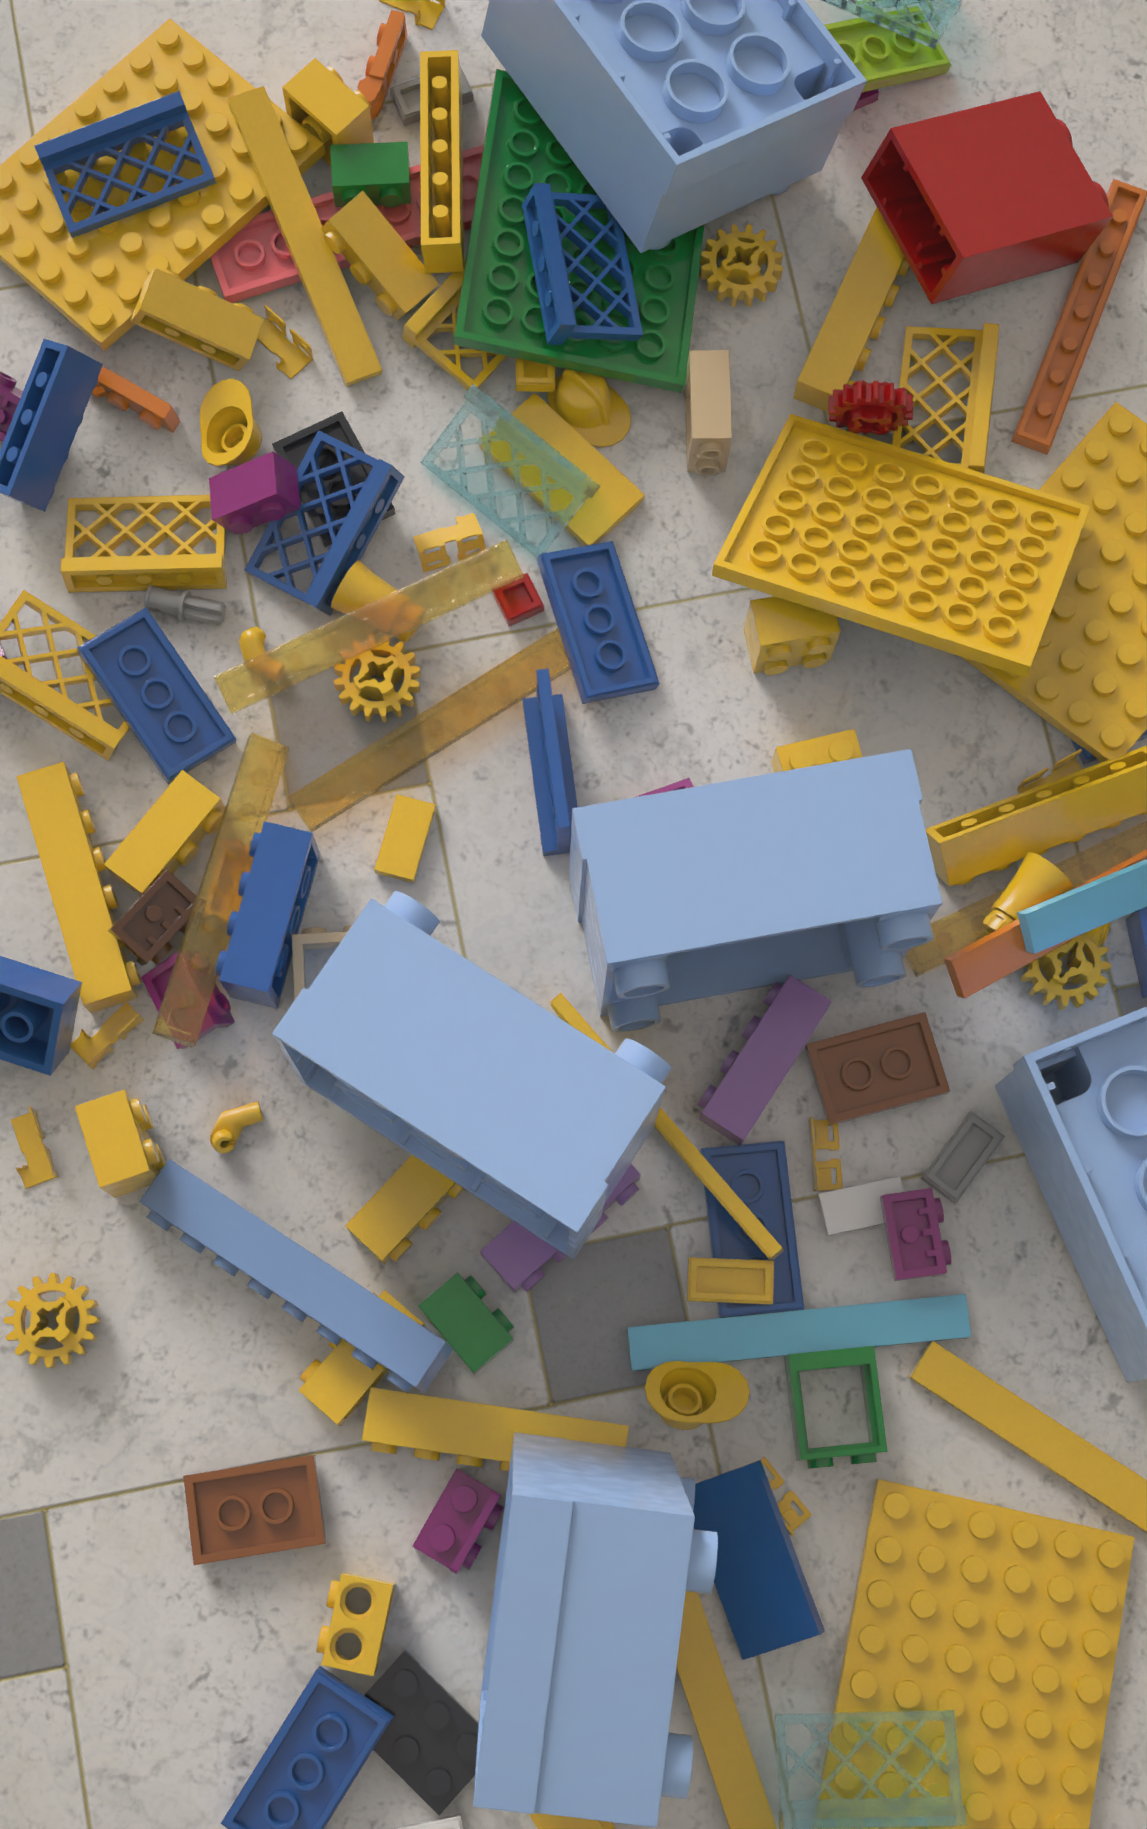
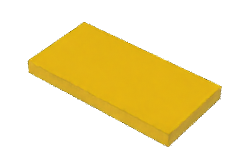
M535 392L479 442L480 449L583 546L598 544L645 499L644 493Z

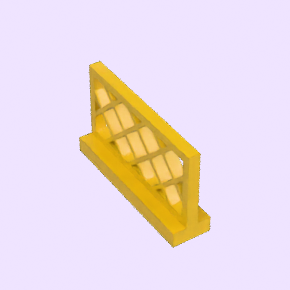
M453 272L406 322L402 340L413 349L416 346L419 347L469 392L474 394L508 356L477 349L459 350L458 345H453L454 350H438L428 341L436 332H452L454 337L456 310L459 305L464 272ZM451 316V324H444ZM481 357L482 371L474 380L461 370L460 358ZM487 357H494L488 364ZM448 358H454L455 364Z
M984 323L983 330L906 326L899 388L905 387L907 389L906 394H913L914 407L918 405L929 418L915 429L909 424L908 426L898 425V431L893 433L892 445L903 448L914 440L925 452L923 455L942 460L937 453L950 443H953L962 452L961 463L952 464L985 474L999 344V324ZM913 339L930 340L937 348L921 359L912 349ZM958 341L974 342L973 352L961 361L949 350ZM943 354L954 367L941 377H938L928 364ZM912 360L915 363V365H913L910 368V362ZM972 363V368L970 372L967 366ZM922 370L933 383L917 394L908 384V380ZM960 372L970 382V386L956 396L945 383ZM939 388L950 402L937 412H934L924 399ZM968 398V405L966 407L963 401ZM956 407L966 417V422L952 431L941 418ZM933 424H936L946 437L930 448L919 435ZM904 430L907 435L902 438V431ZM964 433V441L962 442L958 437Z
M210 494L68 498L65 557L61 558L60 570L68 593L146 591L149 585L166 590L226 589V528L213 520L204 525L194 517L202 508H211ZM163 509H174L179 515L166 526L154 517ZM123 510H135L140 515L127 527L115 519ZM78 511H95L100 515L87 528L77 521ZM188 521L199 531L184 543L173 532ZM149 522L159 532L149 541L143 543L134 533ZM109 523L120 533L104 544L94 535ZM207 537L216 545V554H197L193 548ZM166 538L178 547L171 555H157L153 551ZM127 539L139 548L131 556H118L113 552ZM87 540L99 549L91 557H75V550Z
M23 590L0 622V641L17 638L21 657L10 659L0 656V693L109 761L130 728L125 721L119 729L103 721L100 708L114 705L110 699L98 700L93 682L97 680L81 657L84 675L63 678L58 659L80 655L77 652V648L56 651L52 637L53 632L68 631L75 636L77 647L84 644L83 642H88L96 637V635ZM24 605L40 614L43 626L21 629L18 614ZM48 619L55 624L49 625ZM13 622L14 630L7 631ZM45 634L49 653L28 656L23 637ZM52 660L56 679L41 682L32 675L31 663ZM19 665H23V666H24V670H22V669L19 668L18 666H19ZM87 682L91 702L76 704L68 699L65 686ZM58 687L59 692H57L53 688ZM93 709V710H94V714H92L91 712H89V711H87V710Z

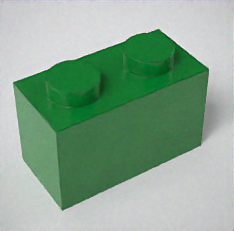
M408 142L330 145L332 190L335 207H344L362 191L365 192L374 205L397 207L401 204H412Z
M457 1272L418 1307L475 1375L514 1341L509 1332L515 1327L499 1308L493 1312L487 1308L481 1300L487 1294L471 1275L464 1280Z

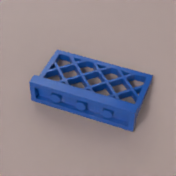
M180 91L34 145L72 238L216 184ZM185 126L188 136L182 149L165 142L170 131ZM144 142L153 146L146 162L128 156L133 145ZM192 146L196 154L189 152ZM160 150L178 156L171 172L154 166ZM109 156L117 160L110 176L93 170L98 158ZM185 159L201 165L204 172L203 175L190 180L178 175ZM125 163L142 170L134 186L117 179ZM69 169L81 173L73 190L58 184L55 175ZM149 173L167 180L161 191L151 193L142 189ZM88 177L106 183L98 200L81 193ZM113 187L131 193L126 204L115 207L106 203ZM63 195H66V196L69 197L67 203H66V201H65ZM77 200L94 207L90 218L74 223L71 213Z
M535 183L523 202L522 208L547 345H562L566 338L639 340L643 336L623 228L598 195L551 192L550 184ZM555 206H565L576 218L570 224L566 223L556 214ZM591 208L607 210L609 223L605 227L588 213ZM580 220L597 234L591 243L573 229ZM565 237L583 251L576 260L562 247L561 241ZM601 238L614 249L615 258L612 261L594 247ZM586 255L604 269L597 278L580 264ZM572 271L589 285L583 294L579 293L569 284L568 275ZM607 273L621 284L622 292L619 296L601 282ZM593 290L611 304L604 313L586 299ZM578 306L596 321L593 326L577 325L574 311ZM615 308L627 318L629 327H619L607 316Z
M318 430L297 469L299 492L303 485L316 480L320 498L305 504H301L300 500L299 510L286 514L280 520L270 521L244 570L331 617L334 611L331 608V603L336 590L356 561L361 560L405 476L393 465L381 459L377 460ZM327 444L335 448L339 463L320 469L318 457L324 445ZM344 453L353 458L346 460ZM362 463L372 467L365 482L352 485L348 468ZM341 471L346 489L327 495L323 478ZM348 497L351 509L347 517L334 521L330 503ZM323 506L327 524L308 530L304 513ZM297 516L301 533L283 540L280 529L286 519ZM329 532L332 540L331 547L328 552L315 556L311 538ZM304 541L308 559L290 565L286 547ZM279 551L282 569L271 573H266L259 569L267 554ZM311 567L313 580L307 592L304 593L296 589L292 573ZM285 576L287 583L279 580L278 578Z
M549 668L536 670V697L524 698L522 701L543 856L570 853L572 808H577L578 805L562 694L552 695Z

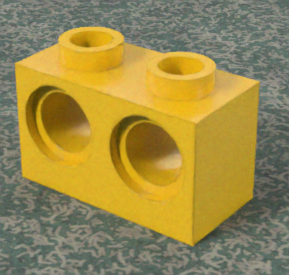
M347 1572L341 1574L340 1581L332 1580L326 1607L333 1608L330 1627L322 1625L316 1648L317 1653L323 1654L321 1665L374 1676L377 1673L396 1583ZM355 1587H362L371 1595V1606L366 1612H355L348 1604V1595ZM353 1633L359 1637L362 1648L358 1656L348 1658L341 1654L338 1648V1640L342 1634Z

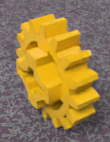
M732 224L730 234H726L722 229L717 230L716 241L709 238L706 241L705 251L701 253L700 265L702 266L700 278L708 279L706 284L707 292L718 290L717 301L721 302L727 296L731 298V307H736L738 300H744L746 306L751 307L754 297L764 302L766 301L767 291L773 293L776 291L778 280H781L783 267L781 266L783 253L775 252L777 246L776 239L768 242L765 241L766 231L764 229L756 235L752 233V225L747 224L744 232H739L736 224ZM722 255L721 267L717 268L716 261ZM765 263L767 270L765 274L761 276L760 272L762 264Z
M368 635L367 645L362 646L360 642L354 640V652L352 654L344 650L341 652L345 665L335 664V674L340 678L333 680L335 690L342 691L339 695L340 703L345 705L351 702L349 708L351 715L355 716L362 710L364 711L366 722H370L374 714H379L380 719L384 723L387 722L388 712L393 711L396 716L401 717L402 704L410 707L414 705V699L410 693H420V683L415 680L421 677L420 667L413 666L416 662L413 652L404 655L405 646L402 641L393 647L390 646L388 635L383 637L381 643H375L373 635ZM359 664L360 672L357 676L353 677V682H351L352 673ZM377 675L380 679L384 678V681L378 683L376 679H371V677ZM404 675L403 684L400 690L396 693L394 689L395 684L398 681L402 680L401 676Z
M1083 933L1023 966L1027 967L1028 971L1020 977L1021 982L1032 981L1034 984L1029 994L1033 996L1038 992L1043 993L1042 1004L1045 1006L1053 999L1057 1000L1059 1010L1065 1009L1068 1006L1069 1000H1071L1075 1008H1079L1084 1004V996L1092 1001L1099 995L1095 987L1102 988L1108 982L1100 973L1107 972L1111 968V963L1101 961V957L1109 951L1108 947L1097 948L1095 944L1100 935L1095 933L1088 937ZM1083 950L1087 954L1089 962L1086 960ZM1069 952L1067 957V967L1069 970L1059 977L1062 971V961L1060 959ZM1039 966L1043 968L1046 979L1043 977ZM1070 982L1077 985L1083 984V986L1076 989H1062L1065 984Z
M50 1273L48 1283H45L41 1277L34 1276L32 1277L34 1288L30 1290L20 1285L17 1289L22 1296L19 1302L9 1300L7 1303L8 1306L15 1310L14 1316L3 1318L4 1323L14 1326V1331L5 1336L6 1340L20 1342L14 1351L18 1356L31 1352L29 1364L37 1366L44 1357L46 1368H55L57 1358H60L64 1365H71V1353L75 1351L85 1356L87 1354V1350L83 1345L85 1339L90 1341H96L97 1336L89 1330L91 1325L101 1323V1318L92 1316L90 1313L91 1310L99 1305L98 1301L94 1299L85 1300L84 1298L90 1289L85 1285L74 1289L76 1278L67 1276L62 1284H60L59 1274ZM49 1292H63L66 1294L64 1297L60 1296L55 1302H48L41 1296ZM29 1310L31 1312L30 1327L26 1330L25 1318ZM79 1311L80 1322L76 1331L74 1329V1315ZM49 1312L59 1314L56 1317V1321L59 1324L57 1329L46 1327L49 1323L46 1315ZM49 1339H56L64 1345L52 1350H45L39 1347Z

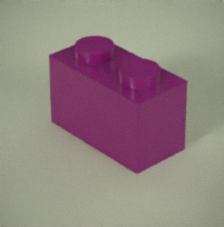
M274 451L209 478L212 520L236 535L248 533L254 527L269 521L280 520L286 514L300 509L297 467Z

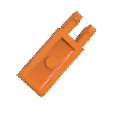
M391 10L387 23H381L377 34L378 49L376 55H370L366 65V78L360 80L357 86L358 91L370 103L371 120H375L383 108L408 37L406 19L403 12Z
M104 367L101 368L97 385L91 395L96 398L107 396L106 400L119 410L126 412L130 408L139 413L138 418L149 427L159 430L162 426L174 433L180 423V419L169 403Z

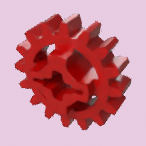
M861 380L852 385L844 384L843 390L834 389L833 395L829 396V421L836 422V427L838 428L847 426L849 432L856 434L862 432L863 434L875 433L882 435L888 433L889 430L898 431V425L908 426V421L913 420V394H906L907 389L905 387L894 389V383L886 381L879 383V381L875 380L869 383Z

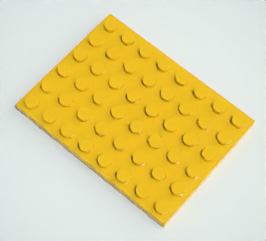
M169 18L0 165V260L102 350L106 351L135 325L131 322L144 282L154 268L171 270L180 275L184 281L269 205L228 106L229 97L256 88ZM180 91L216 184L72 238L34 145ZM270 100L302 175L326 154L324 143ZM185 126L170 131L165 142L182 149L188 136ZM144 142L135 144L128 156L146 162L153 146ZM192 146L189 152L196 154ZM160 150L154 166L171 172L178 156ZM109 156L98 158L93 170L110 176L117 160ZM185 159L178 175L190 180L203 175L204 172L201 165ZM125 163L117 179L134 186L142 170ZM69 169L55 176L58 184L73 190L81 173ZM149 173L142 189L156 193L163 189L167 180ZM88 177L81 193L98 200L106 183ZM113 187L106 203L119 207L126 204L131 193ZM63 195V196H64V199H65V201H66V203H67L69 197L66 196V195ZM77 200L71 213L74 223L90 218L94 207Z
M1117 402L1110 407L1039 489V491L1090 506L1027 678L963 658L1101 762L1124 756L1147 730V423Z
M790 413L713 564L712 576L1027 678L1088 516L1090 506Z
M876 1479L811 1829H1089L1135 1537Z

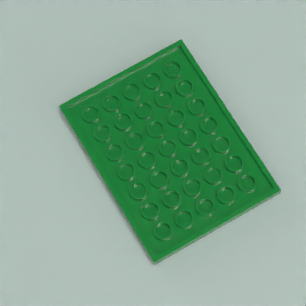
M496 69L453 345L681 393L686 381L705 224L673 238L662 249H649L643 253L639 252L623 230L643 336L639 340L566 338L562 345H547L522 204L535 183L550 184L551 192L598 194L509 73ZM555 206L556 214L566 223L570 224L576 218L565 206ZM591 208L588 211L604 227L609 223L606 209ZM581 220L573 228L589 243L597 236ZM567 237L561 241L563 249L575 260L583 252ZM601 238L594 247L612 261L615 258L614 249ZM588 255L580 262L596 278L604 270ZM573 271L568 275L569 284L579 293L583 294L588 289L589 285ZM607 273L601 282L619 296L622 292L621 284ZM595 290L586 297L603 313L611 305ZM579 306L574 311L577 325L593 326L596 322ZM614 308L607 316L619 327H629L627 318Z

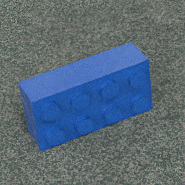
M264 821L261 833L255 832L251 841L249 855L254 857L250 872L244 871L238 889V895L243 896L239 911H232L230 915L227 935L231 936L227 952L221 951L219 954L215 973L220 976L219 981L230 998L278 1009L293 956L292 935L299 934L321 854L312 832Z
M0 956V1060L51 1076L70 1052L82 982Z

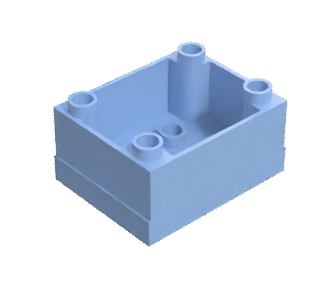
M489 0L481 34L486 44L640 253L649 249H662L677 236L769 194L784 193L790 188L791 184L822 171L847 115L853 112L867 82L805 0Z
M912 749L572 808L569 880L578 923L582 922L599 1014L600 1017L609 1015L612 1031H633L660 1023L661 1018L658 1006L773 986L776 981L784 984L789 975L800 981L854 971L857 987L860 988L881 986L905 978L906 972L903 958L911 948L926 944L934 939L930 920L943 904L920 808L923 797Z
M394 891L385 906L371 898L309 989L303 988L272 1032L273 1037L303 1084L574 1260L601 1219L604 1204L653 1130L666 1088L662 1083L672 1068L656 1053L631 1039H625L617 1052L613 1053L431 936L440 923L439 919L429 909L406 894Z
M1144 1007L1024 1055L1013 1064L1014 1070L995 1085L996 1091L1126 1382L1147 1379V1007Z
M514 1432L480 1696L473 1807L528 1814H550L657 1828L661 1796L687 1799L692 1770L693 1737L692 1735L670 1733L669 1724L685 1593L689 1591L711 1594L716 1572L718 1536L717 1532L693 1529L695 1519L693 1513L695 1479L679 1476L670 1452Z

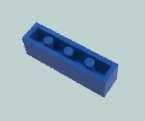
M43 339L0 449V494L38 510L46 511L48 503L54 494L55 485L63 465L69 456V450L77 429L82 423L83 414L92 391L97 385L98 376L103 366L102 363L68 345Z

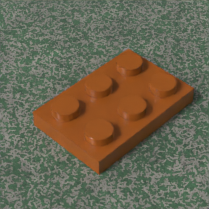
M926 1012L808 1043L805 1046L828 1126L938 1097L950 1092Z
M315 1455L183 1476L194 1565L326 1544Z

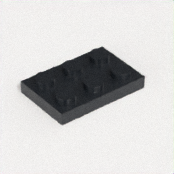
M343 411L272 443L274 452L296 466L297 469L318 430L365 453ZM327 444L324 445L318 457L320 469L339 463L335 448ZM344 453L346 460L353 458ZM362 463L348 468L352 485L365 482L372 467ZM341 471L323 478L327 495L346 489ZM316 480L303 485L299 492L302 504L320 498ZM348 497L330 503L334 521L347 517L351 509ZM392 502L382 520L395 515V508ZM323 506L306 512L314 528L327 524ZM329 532L319 535L324 547L332 545Z
M404 1650L364 1695L394 1716L373 1750L440 1815L475 1776L479 1722L413 1656Z

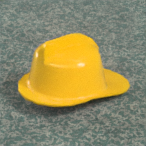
M566 369L562 375L555 379L554 392H548V404L584 439L597 447L613 446L624 439L630 429V410L623 398L607 384L603 376Z
M235 379L221 380L213 385L205 395L200 407L199 420L202 456L208 464L214 466L227 464L239 466L251 461L262 443L261 428L253 418L252 399L249 389L241 381Z
M671 1361L662 1363L649 1373L644 1388L647 1401L653 1410L660 1415L666 1424L679 1430H693L704 1423L729 1421L740 1415L747 1406L750 1395L748 1382L742 1373L728 1364L718 1362Z

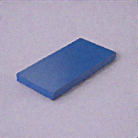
M613 541L539 554L537 564L582 704L657 689L660 683Z
M147 607L77 647L78 654L167 784L173 782L182 770L187 773L236 743V737Z
M785 1141L701 1148L700 1153L784 1250L773 1260V1304L717 1303L718 1318L804 1310ZM704 1185L712 1258L772 1261V1259L769 1260Z
M761 1460L695 1483L694 1529L717 1532L718 1549L714 1584L742 1660L821 1635L825 1632Z
M319 1666L220 1824L227 1829H324L394 1716L325 1668Z

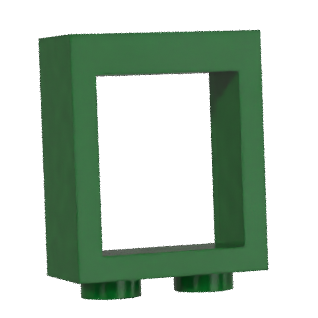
M874 1346L796 1353L784 1356L796 1461L807 1460L808 1469L834 1466L833 1457L850 1456L851 1464L877 1462L876 1453L888 1452ZM860 1366L869 1442L808 1448L799 1372Z

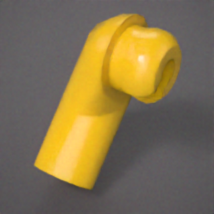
M256 626L243 631L239 638V646L246 667L274 682H278L286 666L266 655L264 648L265 632Z
M256 1101L229 1109L219 1115L210 1135V1143L215 1151L222 1154L231 1152L239 1139L243 1127L264 1121L259 1102Z

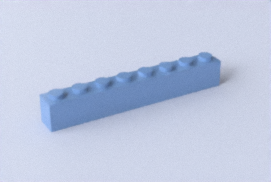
M170 1159L139 1201L151 1210L146 1218L165 1231H168L172 1225L182 1231L184 1234L179 1240L201 1254L206 1247L218 1255L213 1263L232 1276H235L239 1270L249 1276L251 1280L247 1286L266 1299H269L272 1293L285 1300L286 1302L281 1307L284 1311L302 1323L307 1316L319 1323L320 1326L316 1332L336 1346L343 1339L355 1347L351 1356L372 1370L377 1363L389 1370L390 1374L386 1379L406 1393H409L412 1387L424 1394L453 1351V1348L446 1341Z

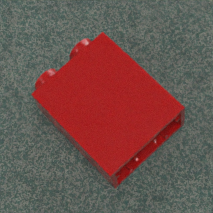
M1041 91L890 128L861 177L931 305L1078 263L1113 218L1109 210L1105 190L1099 183L1092 181L1073 148L1072 136L1067 125L1063 121L1056 119Z

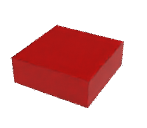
M528 573L492 588V595L508 627L544 611V604Z

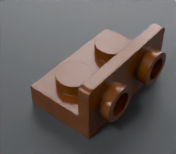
M166 869L108 931L137 957L136 961L141 966L148 964L150 960L158 964L173 948L168 941L179 930L186 934L201 918L196 911L204 903Z

